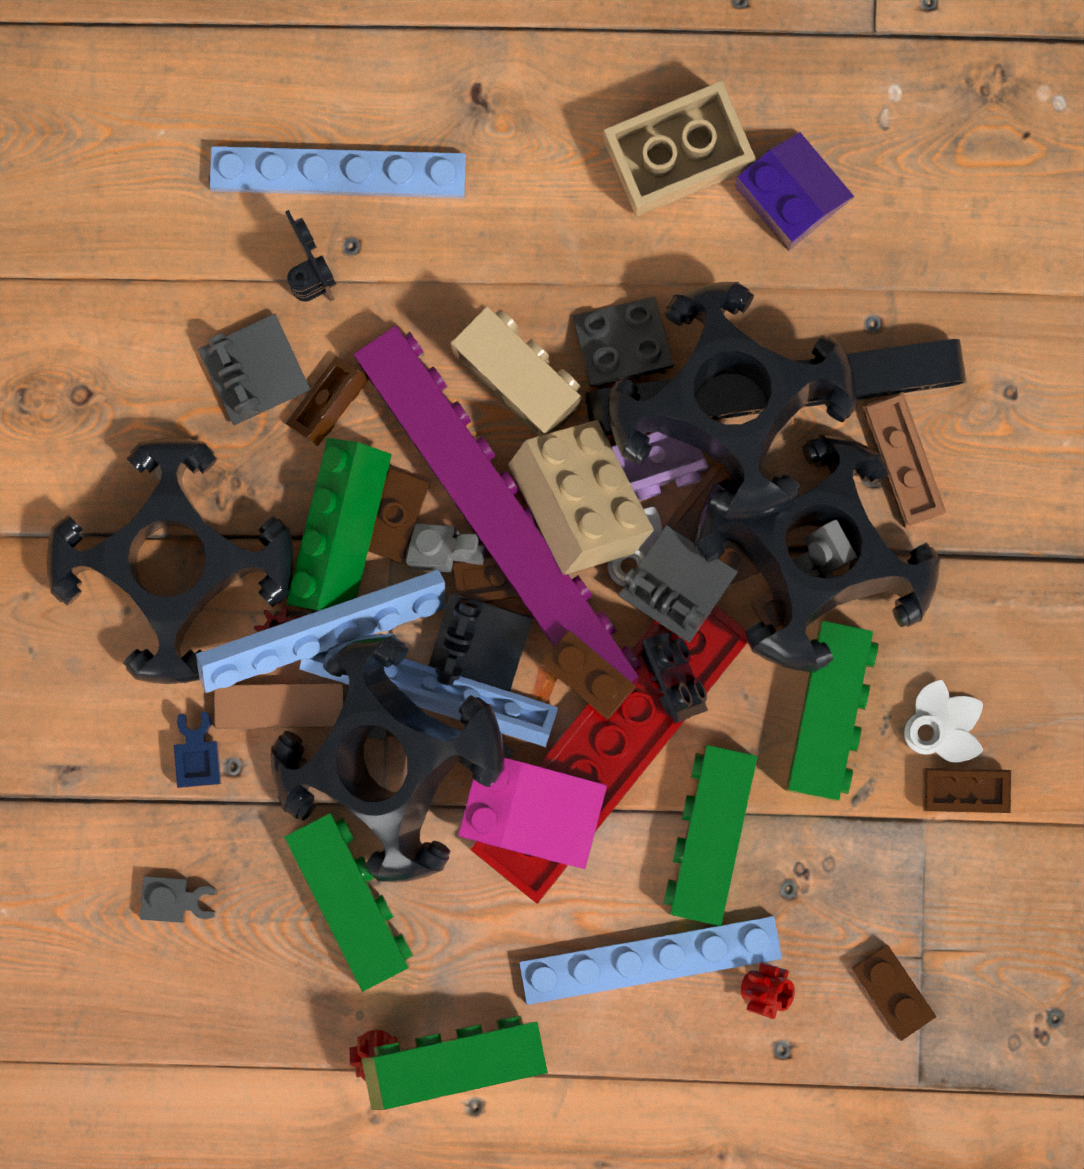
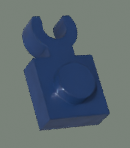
M201 712L202 724L196 730L188 728L186 714L178 715L177 726L179 731L186 737V744L174 745L177 788L222 784L218 741L206 742L205 735L211 728V717L208 712Z

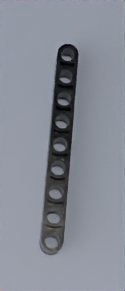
M960 339L940 340L847 354L854 373L857 400L895 395L902 392L909 393L945 388L967 382ZM814 358L797 361L803 364L817 365L814 363ZM722 374L710 379L699 389L695 398L700 409L713 420L760 414L766 408L769 401L764 389L753 379L740 374ZM673 378L635 384L639 389L637 393L641 397L639 401H646L656 396ZM612 387L596 389L585 393L588 421L598 420L605 435H613L608 415V391ZM816 396L809 400L802 408L824 405L826 396Z

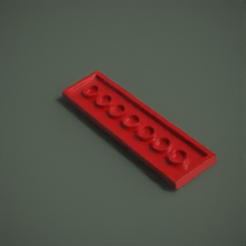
M716 605L691 642L688 643L684 640L690 652L691 659L689 665L694 677L702 682L706 694L747 644V636L744 632L746 629ZM656 621L653 622L631 650L641 665V668L635 671L640 681L635 684L636 688L609 720H606L587 704L538 765L541 768L607 785L595 832L684 723L682 721L674 724L672 717L667 718L660 697L664 696L663 692L659 694L656 692V689L661 686L658 680L652 682L651 677L656 674L655 672L649 674L641 653L645 652L642 640L671 632ZM478 841L470 849L536 904L540 902L569 866Z

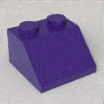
M801 132L770 149L737 176L735 188L788 251L854 198L850 190Z

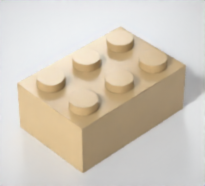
M723 81L606 128L603 133V141L636 217L737 176L756 160Z
M487 306L451 342L453 356L536 436L556 432L580 408L581 396L578 390L580 385L564 369L556 373L548 365L549 361L547 359L549 355L534 340L530 339L525 343L518 336L517 324L503 310L499 309L494 313Z
M598 420L527 439L508 464L563 575L635 554L654 531Z

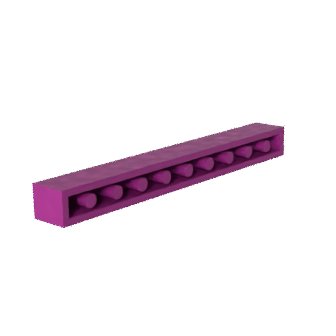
M394 326L353 355L359 366L472 530L477 534L481 543L496 562L552 646L555 647L567 631L570 630L634 685L640 680L635 671L641 668L640 663L628 646L621 650L611 637L617 630L603 610L595 614L586 600L591 598L592 594L579 575L571 579L568 574H562L548 544L538 531L540 528L529 506L523 509L514 497L520 491L506 470L498 474L490 462L495 457L494 452L482 435L476 439L471 435L466 425L472 421L458 401L450 404L442 391L448 386L436 368L432 366L426 370L418 358L424 352L409 331L403 336L397 326Z

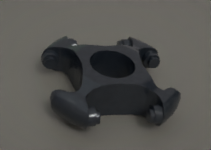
M739 282L705 284L673 295L672 300L666 307L665 317L678 326H682L683 323L690 325L694 319L702 322L704 328L688 362L656 396L646 401H639L641 397L637 393L638 387L626 378L616 381L610 391H608L610 427L615 443L623 458L634 464L637 462L642 465L652 449V446L649 445L650 438L645 433L659 432L706 452L740 481L741 486L738 491L731 486L726 490L720 488L710 503V507L714 509V512L725 518V520L758 518L792 506V503L799 494L800 484L787 475H782L781 478L774 476L769 481L763 477L760 470L775 436L809 400L816 396H826L824 400V405L827 407L826 412L830 417L839 422H844L857 408L854 373L849 357L841 342L836 341L830 336L825 337L822 335L812 350V354L815 355L814 363L817 365L803 364L760 346L724 316L725 311L736 315L739 311L744 313L754 298V294L750 292V289ZM722 374H740L753 379L764 389L769 401L766 408L755 419L743 424H723L707 416L700 409L695 398L699 389L710 379Z
M821 434L808 440L807 444L802 446V451L809 464H815L819 468L827 465L830 471L829 477L801 496L796 497L792 506L773 514L744 520H725V518L716 514L714 509L710 507L713 497L720 488L726 490L731 486L738 491L740 485L737 480L732 478L715 483L705 499L699 514L694 547L706 562H711L725 553L723 548L728 544L725 538L732 539L741 547L767 581L783 624V629L777 632L772 624L765 626L764 622H759L745 630L746 641L751 651L779 666L812 673L827 667L833 661V656L825 642L820 643L817 639L809 640L805 633L807 626L838 605L884 592L894 593L900 597L895 600V607L892 609L893 616L900 627H909L917 622H921L933 599L940 568V557H938L934 548L930 547L928 543H924L910 551L911 557L907 560V564L898 559L868 519L859 498L853 476L858 474L862 482L869 481L871 485L888 477V466L882 455L855 441ZM837 519L857 558L850 562L849 571L841 576L826 579L813 577L800 570L789 556L785 544L786 534L794 528L806 525L822 527Z
M161 438L138 442L126 459L140 473L145 469L151 473L160 465L162 471L160 482L131 522L92 549L80 551L75 548L83 539L79 534L83 529L70 515H67L64 519L61 518L51 528L47 549V577L50 593L60 603L63 602L68 606L82 593V590L79 588L82 581L77 575L87 570L99 572L132 597L157 634L159 648L155 656L148 649L142 652L136 649L123 662L126 670L136 680L161 684L199 681L196 654L203 651L199 649L195 653L190 649L182 657L180 652L182 638L207 603L230 584L245 575L257 571L267 574L258 582L262 587L258 593L272 607L277 603L280 604L289 595L293 578L294 558L291 533L287 525L281 519L272 516L259 529L262 535L258 540L265 548L257 552L243 550L207 524L185 491L182 478L187 468L193 474L198 471L204 474L218 460L214 455L215 452L204 442L181 438ZM178 526L191 529L197 533L204 545L206 561L203 574L192 588L181 595L163 597L149 593L140 581L136 562L140 547L148 536L161 528Z
M393 634L360 636L329 648L324 658L323 668L333 676L341 677L342 675H348L349 690L331 734L308 761L302 757L305 752L302 739L293 732L284 731L282 735L278 736L271 747V769L281 806L285 812H288L294 818L305 821L316 807V804L313 802L315 796L308 790L310 787L332 797L359 817L376 834L385 848L382 852L375 851L367 860L365 868L378 882L398 883L425 878L441 872L449 860L450 849L443 843L435 840L431 843L424 842L422 844L420 841V831L439 784L462 757L472 762L470 769L473 772V779L485 787H491L504 771L505 760L500 727L490 704L479 697L468 696L459 708V713L461 714L460 722L465 725L461 732L424 713L389 679L384 671V666L388 668L391 665H399L408 652L404 642ZM375 725L391 731L401 742L407 757V774L402 787L397 792H391L379 786L370 776L364 762V744L369 731Z

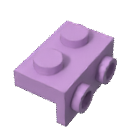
M659 432L646 435L650 438L649 445L652 446V449L642 465L637 462L634 464L623 458L617 445L612 447L639 501L661 494L660 486L675 481L678 488L702 480L700 473L708 469L707 461L704 459L700 449Z

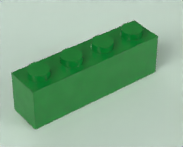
M327 438L287 605L315 613L357 598L392 454L355 441Z
M822 621L819 624L817 640L828 645L833 661L827 667L817 672L809 673L786 791L831 801H839L841 793H849L853 776V769L846 768L849 751L857 752L862 727L855 726L858 709H866L870 685L863 683L866 667L874 668L879 643L872 641L873 631Z
M709 745L705 746L704 754L695 753L690 778L698 779L695 796L686 795L681 820L689 821L686 838L677 837L672 862L680 864L677 880L668 879L663 902L664 905L671 906L669 915L722 926L758 756Z
M329 813L284 836L361 991L364 992L410 968L407 959L414 955L402 933L394 935L388 923V920L394 918L393 913L383 894L375 897L368 883L375 878L365 868L366 860L364 856L355 858L349 846V843L354 841L355 838L344 817L336 820L334 814Z
M519 1015L496 1020L497 1028L482 1031L481 1024L456 1029L457 1037L442 1040L441 1034L436 1033L415 1038V1047L401 1049L399 1042L374 1047V1056L361 1058L371 1110H387L548 1073L538 1021L523 1023L522 1016Z

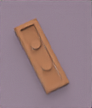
M904 392L863 406L862 409L877 451L882 455L888 466L887 471L889 475L887 479L904 527L945 514V506Z
M344 684L232 685L227 688L214 690L215 729L334 727L344 705Z

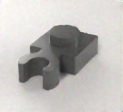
M143 876L140 920L184 923L186 910L192 911L196 917L201 919L214 918L216 912L204 911L199 905V900L205 894L217 895V889L203 886L197 888L194 892H187L188 879Z

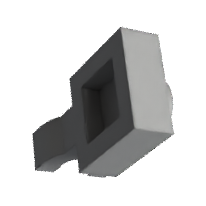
M836 519L805 537L803 540L809 551L792 561L804 572L818 566L823 576H826L851 562L857 556Z
M415 524L406 563L413 570L451 572L453 561L483 565L486 548L478 545L479 537L477 534L460 535L455 526Z

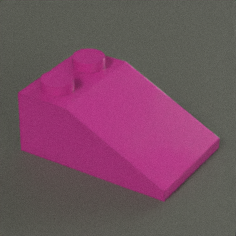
M504 758L505 769L491 787H485L473 779L459 837L586 869L607 785Z

